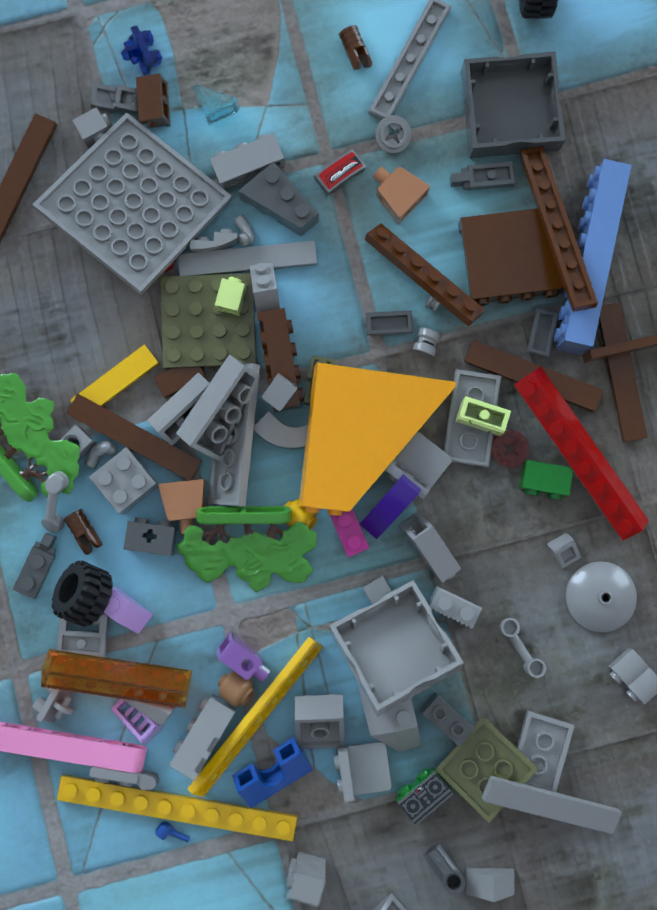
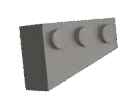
M214 694L209 699L205 697L198 708L201 712L197 720L192 718L185 730L188 732V735L184 741L180 739L173 750L175 756L169 764L170 767L195 781L237 708Z
M298 851L296 859L291 858L286 884L288 890L285 899L309 906H319L325 884L326 859Z

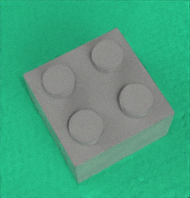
M127 447L89 476L118 514L123 515L159 487L156 479L135 453Z

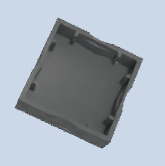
M556 51L522 54L510 58L496 56L464 59L461 78L470 158L520 154V150L543 146L545 152L560 151L565 142L562 108L558 98L559 78Z

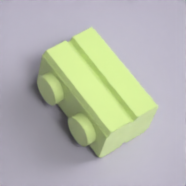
M465 396L461 402L455 422L485 432L490 431L492 434L501 436L506 430L511 411Z

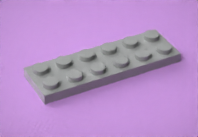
M253 363L245 364L259 374L260 365ZM259 379L249 402L243 405L241 410L243 416L240 422L236 423L231 433L233 438L230 445L226 444L223 451L225 455L223 461L220 462L213 458L208 504L246 506Z

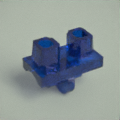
M132 26V34L128 37V41L123 43L125 48L122 50L121 56L126 61L131 60L133 65L138 63L143 75H148L152 67L161 64L162 56L158 49L148 51L147 47L153 46L154 43L151 31H140L138 26Z

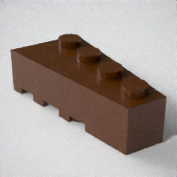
M285 308L257 312V320L261 330L260 338L264 350V362L268 374V386L272 383L278 372L297 386L296 379H300L301 376L299 365H294L293 356H297L295 342L291 343L289 334L294 333L292 320H287ZM297 386V390L281 411L301 408L300 402L304 401L302 387L298 388ZM272 406L273 412H279V410Z

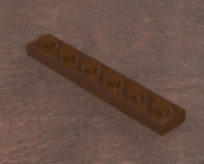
M382 223L366 234L365 241L468 327L485 311L482 306Z

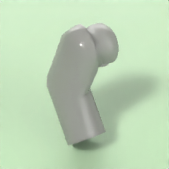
M241 215L234 220V223L242 233L239 235L238 240L242 246L251 245L255 240L253 230L244 215Z
M106 440L95 444L91 448L84 464L95 469L101 456L105 454L112 456L115 454V444H111L110 441Z

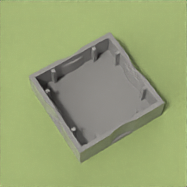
M414 580L386 594L373 605L359 609L329 625L332 637L377 717L461 671L464 662L447 634L435 621L430 606Z

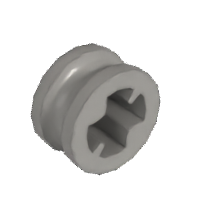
M430 296L425 307H431L433 312H436L440 303Z

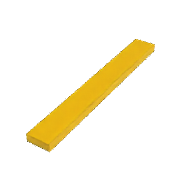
M311 637L307 638L199 773L195 781L187 788L192 795L205 797L323 649V646Z

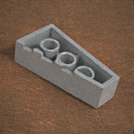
M229 354L176 434L190 447L222 462L225 457L223 451L226 444L230 445L233 438L231 435L236 423L240 422L243 416L241 414L243 405L249 402L260 375Z

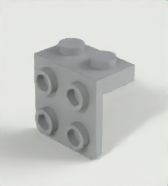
M417 432L385 471L389 473L387 476L395 483L404 474L421 489L416 498L424 499L431 487L450 465L452 457L423 434Z
M373 742L338 747V755L334 756L335 769L341 771L342 780H337L339 795H344L345 802L354 801V795L382 792L391 789L386 744Z

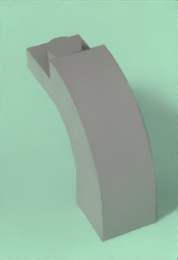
M269 411L254 425L253 430L263 440L273 446L291 450L305 448L307 425L296 428L288 427L279 422Z

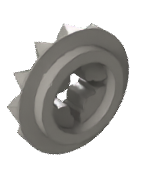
M396 115L383 118L376 126L375 138L377 145L384 152L393 154L404 150L411 140V128L408 122ZM390 128L392 131L401 129L398 132L399 134L396 135L397 142L393 138L385 140L387 135H389L388 130Z

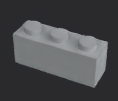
M274 133L271 135L263 134L253 142L248 144L246 142L240 143L235 149L227 152L220 151L210 158L219 185L224 190L252 180L272 162L279 168L285 167L284 156Z
M199 372L147 420L171 446L180 439L176 432L210 384Z

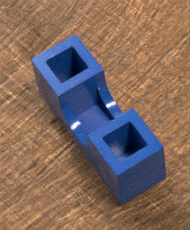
M294 737L273 750L277 762L271 768L261 770L251 763L232 775L238 794L250 808L255 807L313 770L306 753Z

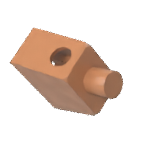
M380 167L373 175L381 184L377 189L376 196L398 225L429 193L430 186L402 167H398L392 174L383 167Z
M204 479L158 484L167 519L171 522L179 521L180 534H184V531L189 526H194L193 519H196V510L205 507L206 480Z

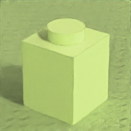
M235 277L221 279L215 307L218 311L240 316L247 290L242 280Z

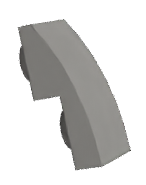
M221 229L220 232H214V241H210L208 237H197L196 240H190V250L193 253L228 249L239 243L238 233H234L230 229Z

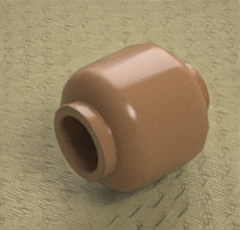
M235 671L230 674L225 673L218 682V686H220L219 696L234 707L245 706L254 694L253 682L250 679H244Z

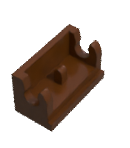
M160 73L136 77L139 122L141 124L147 123L148 128L171 126L167 81Z

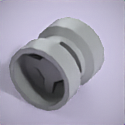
M420 328L418 333L419 340L414 344L412 351L424 357L434 358L436 353L435 346L440 342L442 335L428 328Z

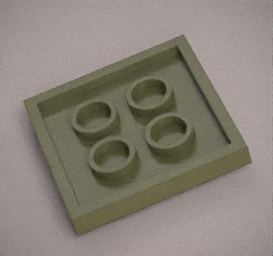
M483 716L460 746L457 745L435 771L489 823L503 808V806L484 802L482 799L490 775L525 784L538 770V767Z

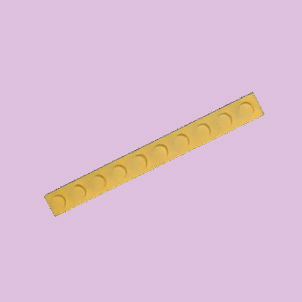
M67 774L61 776L57 800L292 842L297 821V815L255 807L250 808L244 805L158 790H141L140 787H127L112 782L102 783L95 781V779Z

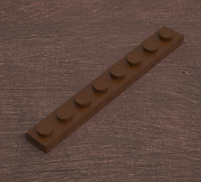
M543 146L520 150L519 157L572 312L596 308L598 301Z

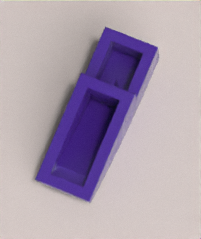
M403 474L360 522V525L374 538L378 539L416 498L421 489Z

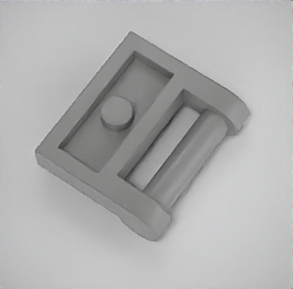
M103 613L99 620L92 624L99 625V632L68 630V624L71 622L59 618L56 654L106 657L110 617Z

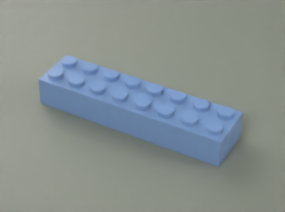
M603 159L599 166H595L593 174L589 175L586 188H590L588 196H585L583 200L582 210H585V213L578 223L577 231L580 232V236L576 242L598 304L596 308L572 312L564 288L565 306L560 308L558 319L561 320L560 329H556L553 342H557L556 350L583 355L594 345L632 166L630 164Z

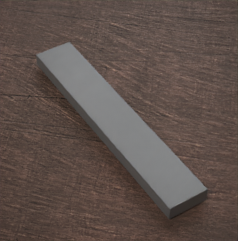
M429 0L368 111L369 115L382 120L394 114L451 10V5L441 0Z
M315 241L183 253L178 256L180 276L250 272V266L259 263L273 262L274 269L317 265Z
M491 775L482 795L483 801L610 834L614 833L622 814L618 808Z

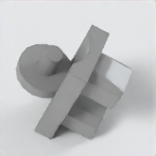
M48 678L44 689L50 695L47 700L44 697H39L32 706V709L38 714L36 719L40 722L48 721L54 723L56 718L61 720L64 713L71 715L74 709L69 704L73 698L69 695L75 685L70 681Z

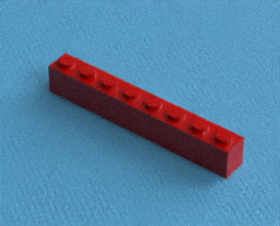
M541 366L515 383L514 386L620 538L624 541L643 531L649 521L543 368Z

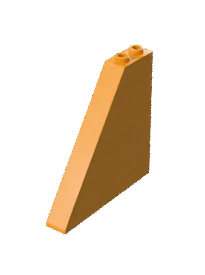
M317 363L313 371L298 507H305L304 512L319 513V509L328 510V515L342 516V512H350L456 387V382Z

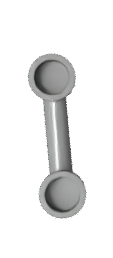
M61 471L51 474L45 482L48 499L46 517L42 519L41 524L51 533H57L64 527L63 518L56 514L58 492L67 488L69 479Z
M514 618L503 619L499 625V632L502 636L509 638L524 661L523 668L525 673L533 678L542 677L546 672V665L541 659L532 658L517 635L520 631L518 621Z

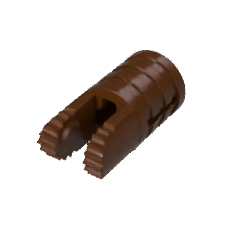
M352 25L344 28L339 33V37L353 70H359L361 62L363 67H371L372 60L363 43L358 27Z
M79 509L63 520L67 523L83 553L88 555L93 550L92 546L99 548L103 544L87 516L83 513V509Z

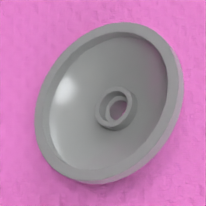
M597 561L585 564L573 573L566 587L565 600L570 615L579 625L588 630L603 633L617 630L628 622L635 611L637 593L635 585L626 571L613 563ZM604 593H607L609 596L606 602L602 600Z

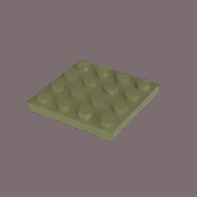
M251 273L161 277L164 369L221 367L229 354L244 364H256L255 312ZM235 277L242 280V283L246 286L247 290L240 316L218 311L215 307L222 278Z

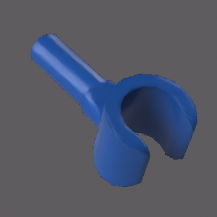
M166 821L160 823L156 828L155 834L162 840H165L169 834L187 843L190 840L189 836L176 831Z

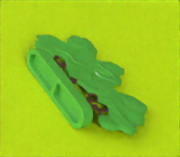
M10 373L9 375L1 374L0 436L4 434L7 437L10 450L7 452L0 445V475L23 500L31 502L38 496L39 490L29 477L41 479L42 493L48 497V492L45 489L46 480L42 477L46 475L49 477L51 474L61 471L67 475L69 484L67 488L60 492L70 495L71 490L74 488L73 480L79 475V446L67 440L51 441L49 439L48 433L53 430L51 413L54 409V401L39 397L33 402H27L26 386L16 373ZM16 451H22L28 457V468L24 471L11 457ZM34 458L36 463L31 465V460ZM39 465L47 467V471L39 473L37 469L33 471V469Z
M207 506L196 510V520L200 524L216 525V527L206 533L200 527L195 525L189 526L184 531V540L178 543L176 547L178 548V553L185 556V565L190 570L196 572L197 576L205 583L221 577L226 568L234 566L236 567V575L243 581H248L249 586L257 593L270 584L269 581L273 573L283 577L286 582L303 583L308 579L307 576L313 572V568L310 566L309 561L303 558V555L316 547L317 532L314 530L310 531L303 522L295 523L288 530L284 531L278 528L276 524L287 523L292 518L291 508L287 506ZM225 524H244L245 533L242 537L233 538L224 531ZM250 524H270L267 533L262 535L252 531ZM217 533H219V541L215 545H210L209 541L212 536L217 537ZM276 533L281 535L280 540L276 539ZM207 535V539L202 541V536ZM223 536L227 537V542L223 540Z

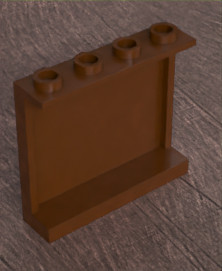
M537 208L460 218L458 228L459 233H462L470 297L480 306L489 305V302L498 301L499 304L510 303L512 299L521 298V301H529L535 299V296L544 295V298H553L558 296V293L564 289Z

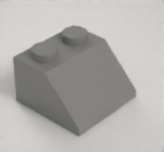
M343 694L295 696L296 740L302 749L345 746Z

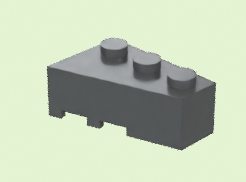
M274 162L238 191L241 201L246 204L249 203L263 214L276 219L277 222L300 236L304 235L319 222V213Z

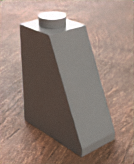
M418 511L399 524L429 568L442 583L453 578L461 570V567L433 525Z

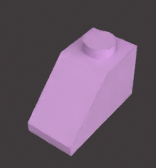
M117 586L112 588L110 602L104 613L117 623L139 634L153 614Z

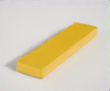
M144 344L79 394L103 407L159 365V362Z

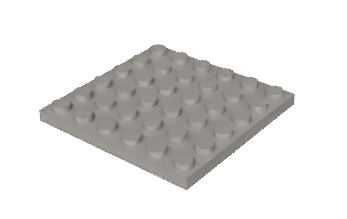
M126 112L32 205L34 210L137 293L142 295L190 245V240H194L232 200V196Z

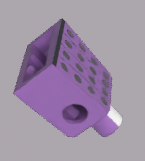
M232 631L216 649L217 659L246 680H249L253 675L260 682H263L270 673V670L262 665L261 655ZM246 659L250 660L248 663H242Z

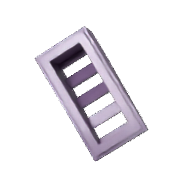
M122 697L111 710L140 743H149L163 726H160L140 711L130 720L129 716L136 708L131 706L123 713L122 710L128 703ZM144 717L145 720L137 727L135 724ZM149 724L151 725L145 733L142 732Z

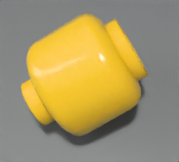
M299 499L293 502L291 500L288 501L284 506L291 508L292 518L284 524L290 528L295 523L303 522L311 530L318 520L316 517L317 513L304 512L305 507H298Z

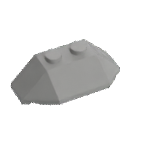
M359 687L370 736L398 752L422 746L411 699L377 717L363 690Z

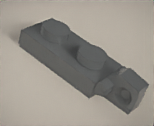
M513 162L468 165L467 168H462L460 173H451V187L463 186V190L513 187L516 184Z
M45 533L41 542L36 541L13 590L32 599L37 598L56 557V550L52 548L57 539L56 536Z

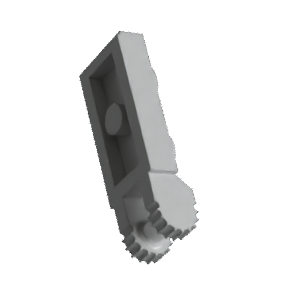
M92 766L89 777H94L97 782L108 783L110 780L119 781V785L127 787L138 784L141 790L148 789V791L154 789L159 781L156 773L143 770L142 773H130Z

